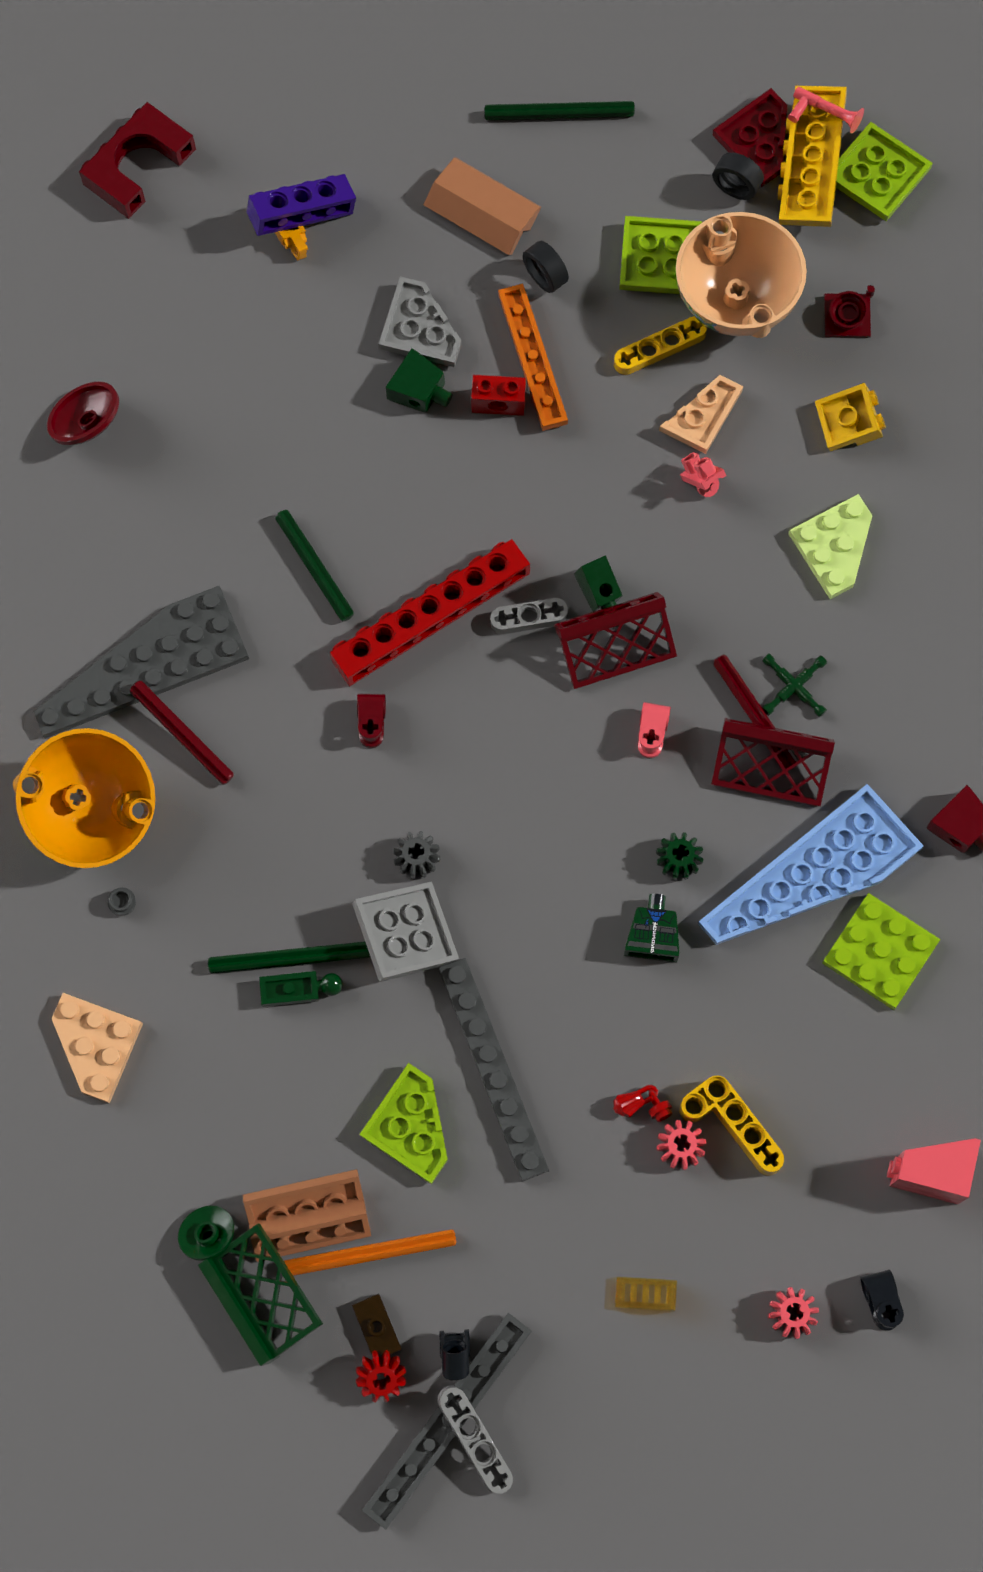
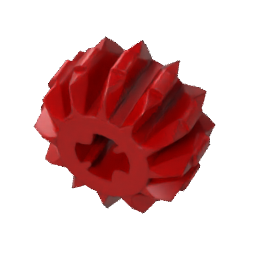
M374 1350L372 1352L373 1359L363 1356V1366L356 1368V1374L359 1376L356 1379L357 1387H363L361 1392L364 1397L372 1394V1401L374 1403L378 1401L379 1396H383L384 1401L388 1403L390 1400L389 1394L392 1393L395 1396H399L400 1390L398 1387L405 1386L406 1380L403 1375L406 1373L405 1366L399 1365L400 1358L398 1356L390 1359V1352L386 1350L382 1357H379L378 1352ZM383 1373L385 1378L378 1380L377 1374Z

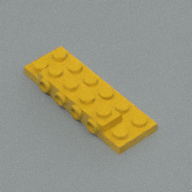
M799 86L845 109L847 87ZM796 98L793 101V109L799 102ZM809 104L797 123L790 121L788 118L786 121V134H789V140H784L783 156L787 157L786 162H781L780 177L784 178L783 184L778 186V200H781L779 224L831 227L844 120Z

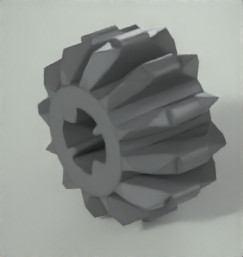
M422 831L417 833V838H413V834L408 832V841L399 838L398 844L400 847L393 848V854L398 856L394 859L395 866H401V874H405L410 870L411 879H415L416 872H420L421 877L425 878V869L434 872L436 867L433 863L440 862V856L435 854L440 850L439 845L432 844L433 837L431 835L423 840ZM416 851H421L418 859H413L412 855H415Z

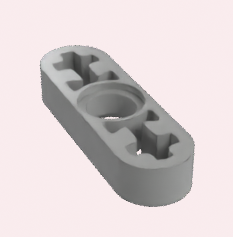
M560 598L502 606L492 611L490 625L493 631L498 634L555 626L554 624L566 621L568 606ZM552 607H557L558 611H561L558 617H555L554 613H550L552 612ZM540 608H544V613H546L544 620H541ZM526 610H532L537 614V618L533 622H526L521 617L522 613ZM516 612L518 624H514L513 613ZM501 615H504L505 619H509L504 626L498 622Z

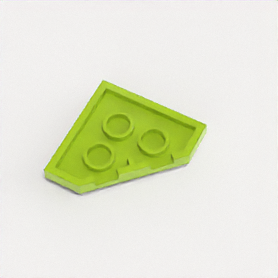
M408 1063L359 1135L432 1185L448 1161L432 1078Z

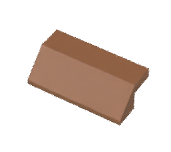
M456 157L452 159L434 181L424 202V206L508 255L513 254L523 231L531 230L541 209V206Z
M357 1169L243 1195L249 1228L251 1229L256 1224H261L281 1257L371 1236ZM257 1234L251 1237V1243L254 1253L260 1254L262 1242Z

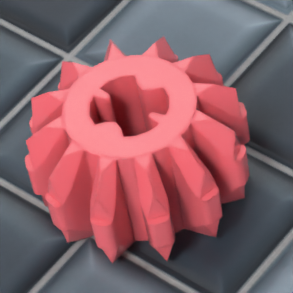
M680 1120L675 1121L676 1130L671 1125L666 1124L664 1129L667 1134L659 1133L658 1139L665 1143L657 1145V1151H667L661 1157V1160L665 1162L671 1157L673 1160L670 1168L675 1169L678 1161L681 1162L682 1170H687V1160L693 1166H696L698 1160L695 1155L703 1157L705 1151L698 1147L705 1145L706 1139H696L702 1130L698 1128L692 1133L690 1131L692 1127L691 1121L687 1122L685 1129L682 1128ZM680 1138L686 1140L685 1146L689 1147V1149L686 1150L684 1148L683 1151H678V1145L674 1141L679 1142Z
M792 1287L787 1288V1298L781 1291L776 1293L780 1303L770 1301L769 1306L776 1309L777 1312L769 1313L768 1318H778L779 1322L775 1323L772 1328L777 1330L783 1326L782 1337L784 1338L789 1335L791 1329L794 1339L800 1338V1329L804 1334L809 1335L811 1330L806 1323L813 1326L818 1323L815 1318L810 1317V1314L818 1313L819 1308H809L808 1306L815 1300L814 1297L811 1296L804 1301V1289H800L795 1297ZM793 1306H796V1312L800 1314V1319L797 1317L792 1321L789 1319L790 1313L786 1312L787 1307L791 1309Z

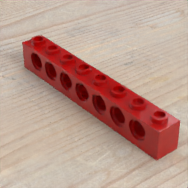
M513 539L506 543L500 542L487 555L474 558L469 563V566L460 571L458 569L450 573L442 583L430 585L424 591V594L418 598L406 600L397 611L385 613L376 624L371 627L365 626L361 628L352 639L337 643L330 652L331 660L350 687L530 574V563ZM494 565H500L504 569L502 571L495 572L490 568ZM471 579L481 581L477 586H472L468 582ZM449 593L459 595L455 600H449L445 596ZM427 607H433L436 609V611L432 614H426L423 612V610ZM404 621H411L413 626L402 628L400 624ZM382 635H388L389 637H391V639L385 643L379 642L377 640ZM360 649L368 651L363 657L354 655Z

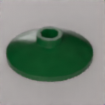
M210 1205L194 1210L184 1219L179 1228L178 1244L180 1249L187 1257L198 1261L218 1256L228 1247L233 1238V1219L225 1209L218 1206Z

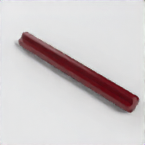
M726 655L717 657L713 663L714 667L752 723L775 728ZM771 746L774 752L780 749L779 747ZM789 749L777 755L785 768L797 761Z
M143 681L133 684L130 688V693L222 785L227 784L233 778L234 773Z

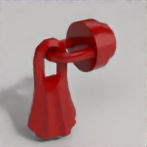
M646 1085L631 1093L619 1094L614 1100L613 1109L620 1116L631 1117L639 1108L649 1102H652L654 1106L648 1112L651 1118L656 1119L657 1122H661L672 1115L671 1104L668 1100L659 1101L657 1097L658 1090L653 1085ZM648 1091L649 1097L643 1099L641 1094Z

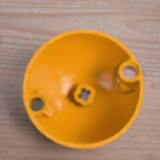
M91 728L73 729L49 738L31 754L20 774L13 781L16 811L26 836L45 856L70 867H100L124 857L143 839L154 814L155 786L145 760L127 741L104 730ZM27 777L32 778L35 783L34 790L30 793H25L22 789V782ZM78 790L77 794L81 795V800L75 801L73 804L74 800H70V795ZM136 803H141L144 808V813L139 818H136L132 813L133 806Z

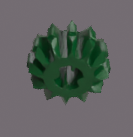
M674 832L671 833L670 841L663 838L661 840L662 847L656 850V854L660 856L657 859V865L665 866L662 871L664 875L672 871V879L677 880L679 873L682 874L685 880L689 878V871L697 874L699 870L697 865L702 864L704 860L699 856L703 852V848L700 846L694 847L697 842L696 837L687 841V833L685 832L682 833L681 839H678ZM678 852L684 853L682 860L676 859Z

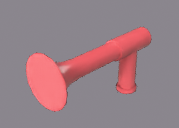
M798 86L793 97L798 99L799 102L788 115V119L797 123L809 104L844 120L850 127V133H854L861 123L864 108H861L859 111H849Z

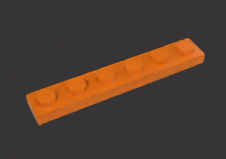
M523 283L498 290V296L542 431L567 425L568 418Z

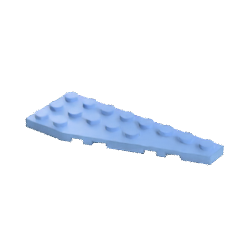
M866 784L698 922V925L716 945L877 885L923 848V844L874 790Z

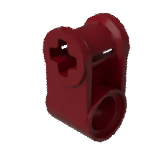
M385 694L357 695L359 739L362 745L367 748H376L383 742L384 719L386 716ZM369 729H374L373 734H368Z

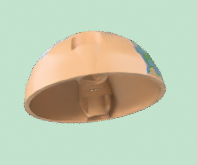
M731 212L705 220L686 237L680 247L676 261L677 286L686 307L703 325L725 335L766 337L770 333L771 328L785 319L794 309L806 283V261L796 239L779 223L755 213ZM716 231H721L724 234H718Z

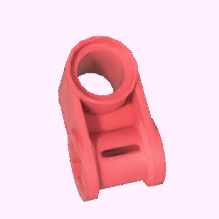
M643 703L638 750L642 756L654 758L661 753L665 731H667L670 706ZM648 740H654L653 744H647Z

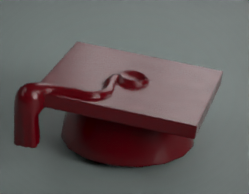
M868 285L866 294H858L853 291H845L839 294H824L825 337H871L870 298L874 296V286Z

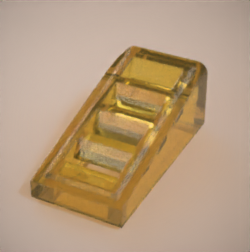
M617 1277L615 1307L674 1312L676 1307L677 1280ZM625 1284L631 1285L630 1302L624 1301ZM637 1285L643 1286L642 1302H636ZM649 1286L655 1287L654 1303H648ZM661 1287H667L666 1304L660 1303Z

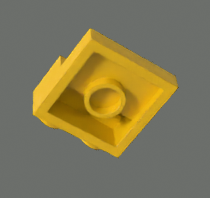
M865 383L815 401L830 452L853 443L859 446L883 437L881 430L886 428L881 413L876 414L874 407L879 405L875 391H870Z

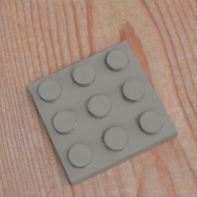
M432 881L358 898L353 901L352 904L379 982L445 966L459 960Z

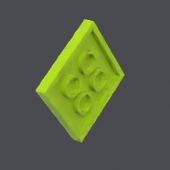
M870 122L839 158L836 188L887 222L930 171L933 163Z
M625 216L619 290L680 294L676 276L677 256L686 237L702 221Z
M868 893L822 964L892 1010H895L940 939Z

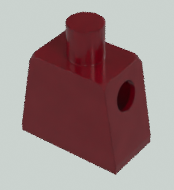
M966 785L930 821L926 828L962 853H965L973 844L983 851V803L972 789Z

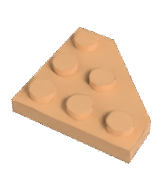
M62 993L52 1016V1021L79 1088L83 1094L110 1104L143 1023Z

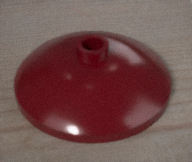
M90 382L73 389L62 397L52 409L47 421L49 435L55 442L62 445H78L94 439L106 430L114 420L119 407L118 393L112 385L106 382Z

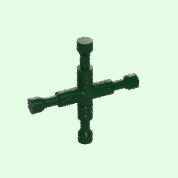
M770 653L763 658L762 662L766 666H770L786 684L776 694V698L773 701L766 703L762 707L766 715L769 716L773 713L778 704L784 703L794 693L805 704L808 703L819 718L826 713L827 709L823 705H819L803 687L813 677V673L818 668H823L827 664L823 656L817 657L812 666L808 669L805 668L795 678L784 667L781 668Z

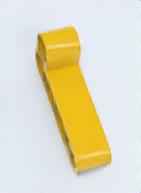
M717 1075L708 1078L683 1098L679 1112L685 1121L698 1122L713 1111L761 1174L766 1176L774 1175L783 1166L784 1155L781 1149L724 1077ZM712 1084L720 1085L724 1092L723 1096H712L708 1087ZM689 1101H695L700 1105L701 1112L690 1114L686 1110L685 1104ZM730 1107L737 1108L741 1112V1119L737 1121L729 1119L726 1110ZM748 1130L755 1131L759 1136V1142L756 1144L748 1143L744 1138V1133ZM765 1143V1149L763 1150V1152L760 1151L757 1155L755 1151L759 1150V1148ZM766 1156L775 1157L774 1166L772 1164L767 1166L764 1164Z

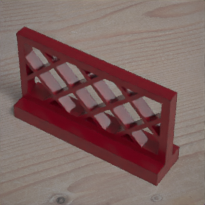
M655 592L554 624L574 689L677 657L665 610V599L660 593ZM660 614L661 623L656 631L644 626L650 615ZM628 622L637 625L631 639L618 634L623 624ZM642 628L654 634L647 648L635 643ZM603 630L612 634L605 647L592 642L597 632ZM616 637L628 642L621 656L609 651ZM658 637L667 641L668 652L658 655L651 651ZM579 638L586 642L579 656L570 652L568 641ZM590 645L602 651L595 664L583 659ZM632 646L644 651L640 660L634 663L625 659ZM606 654L618 659L614 669L608 671L600 668ZM571 657L576 659L574 664ZM581 662L592 667L588 677L577 680L575 671Z
M724 718L711 785L821 806L830 760L835 745L834 739ZM726 738L738 739L744 749L730 757L725 749ZM744 741H749L753 743L747 746ZM757 744H764L772 754L757 762L750 749ZM771 746L779 747L780 749L774 752ZM786 749L793 750L799 760L785 768L777 755ZM747 752L755 765L741 773L733 760ZM799 752H804V753H808V754H806L805 756L801 757V755L799 754ZM724 753L727 757V760L721 763ZM812 755L824 756L823 767L812 773L805 760ZM774 757L782 771L768 778L761 765ZM728 763H731L738 773V776L731 781L718 779L720 769ZM802 763L810 776L796 784L788 771ZM756 768L759 769L766 780L757 787L750 786L744 776ZM821 773L820 782H818L815 777ZM786 774L793 787L785 792L777 791L771 782ZM740 779H742V781L744 782V784L735 783V782L738 781V780H740ZM813 779L818 787L816 799L805 797L799 787ZM769 784L772 790L763 787ZM796 790L799 795H794L790 793Z

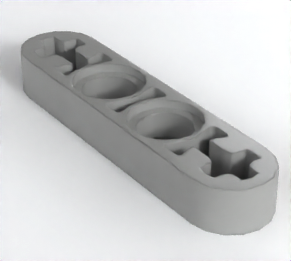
M455 1386L443 1388L438 1395V1405L485 1486L496 1494L507 1492L513 1483L511 1471L465 1393ZM449 1393L454 1396L459 1395V1398L456 1400L458 1407L462 1411L467 1407L468 1411L457 1415L452 1406H445V1403L448 1401L447 1395ZM466 1418H471L475 1422V1430L469 1435H463L459 1429L461 1421ZM481 1444L488 1445L491 1450L489 1458L485 1461H478L475 1457V1450ZM493 1464L499 1474L505 1473V1476L502 1478L503 1484L501 1486H498L496 1483L491 1484L494 1480L491 1470L487 1468L483 1472L482 1469Z

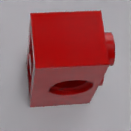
M473 375L472 413L524 416L526 378Z

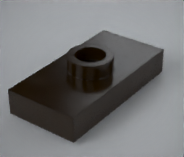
M380 1294L352 1305L371 1355L374 1350L378 1352L379 1357H382L386 1350L390 1352V1355L402 1350Z

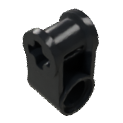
M885 1270L861 1277L862 1291L868 1302L875 1325L884 1331L894 1329L902 1322L904 1312L892 1272ZM886 1309L888 1313L893 1312L895 1315V1317L891 1319V1323L888 1318L883 1319L882 1314L886 1311Z
M469 1329L464 1330L463 1333L445 1334L444 1331H439L443 1377L455 1381L466 1378L469 1375Z

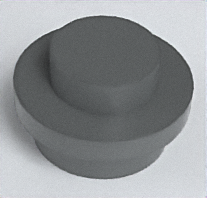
M117 888L108 897V907L112 913L118 916L128 915L136 906V897L127 888Z

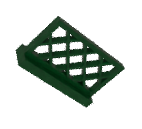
M256 1224L231 1242L218 1256L212 1259L207 1258L198 1264L260 1366L270 1364L280 1357L279 1355L323 1325L261 1224ZM255 1234H257L262 1242L260 1254L247 1252L248 1240ZM241 1245V1250L235 1249ZM229 1253L240 1254L237 1271L229 1270L222 1258ZM245 1256L259 1258L256 1275L243 1272ZM265 1260L273 1261L278 1267L276 1279L262 1276ZM242 1277L255 1279L253 1296L245 1295L241 1291ZM261 1281L275 1284L272 1300L258 1297ZM281 1285L292 1289L294 1293L292 1304L278 1302ZM257 1302L271 1305L269 1321L260 1320L256 1315ZM277 1306L291 1309L288 1325L274 1323ZM297 1310L306 1312L312 1321V1324L305 1329L294 1327ZM273 1327L287 1330L285 1343L279 1348L276 1347L271 1339ZM298 1332V1334L292 1338V1333Z

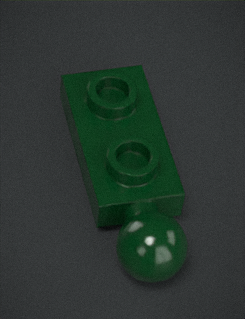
M316 971L259 977L262 1007L319 1001L318 992L323 991L328 996H335L343 988L341 977L334 973L326 974L321 980H317Z

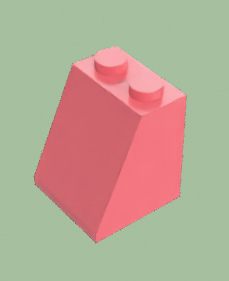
M974 1138L904 1150L898 1157L895 1156L894 1161L891 1160L889 1163L887 1177L891 1178L890 1187L957 1205L969 1198L981 1140Z

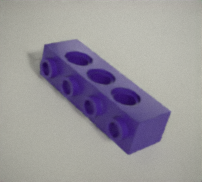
M341 174L249 195L246 212L257 236L352 215L356 196L346 175Z

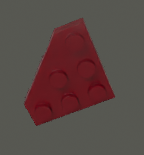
M772 88L713 129L712 134L729 153L744 155L760 167L764 175L761 187L780 175L781 162H783L788 105Z

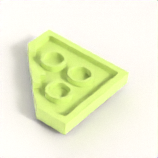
M859 494L789 531V536L829 599L853 588L872 519L871 512Z

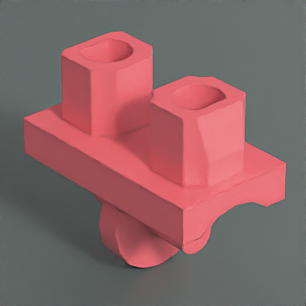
M695 452L690 453L681 460L686 470L680 474L684 482L696 486L698 493L702 496L711 497L717 493L719 489L718 478L727 476L724 469L714 466L708 457L700 459L698 453Z

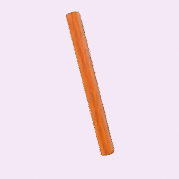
M450 1229L285 1260L284 1262L294 1276L455 1246L457 1241L455 1231Z

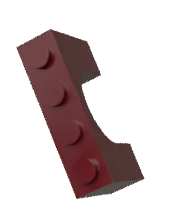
M148 102L142 108H138L133 113L132 118L125 125L120 126L115 135L107 143H103L90 160L84 162L79 171L85 187L128 219L146 201L142 188L119 171V164L123 157L138 148H151L159 151L180 167L196 150L193 135Z

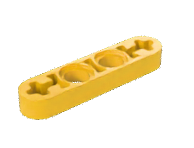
M695 316L689 317L619 349L614 356V368L622 375L632 374L700 343L706 337L707 327L699 322ZM691 326H694L695 329L700 328L699 333L695 331L690 332ZM669 335H674L679 339V343L669 345L665 342V338ZM652 346L656 349V353L652 356H646L642 353V348ZM621 358L630 360V365H627L625 362L621 363Z

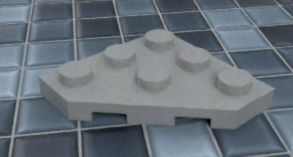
M400 276L379 341V349L407 356L411 348H413L430 362L455 367L461 348L459 335L451 327L447 316L432 297L426 283Z

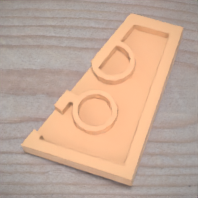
M719 375L701 390L697 397L689 404L680 408L675 416L660 425L659 431L706 454L739 398L743 386Z

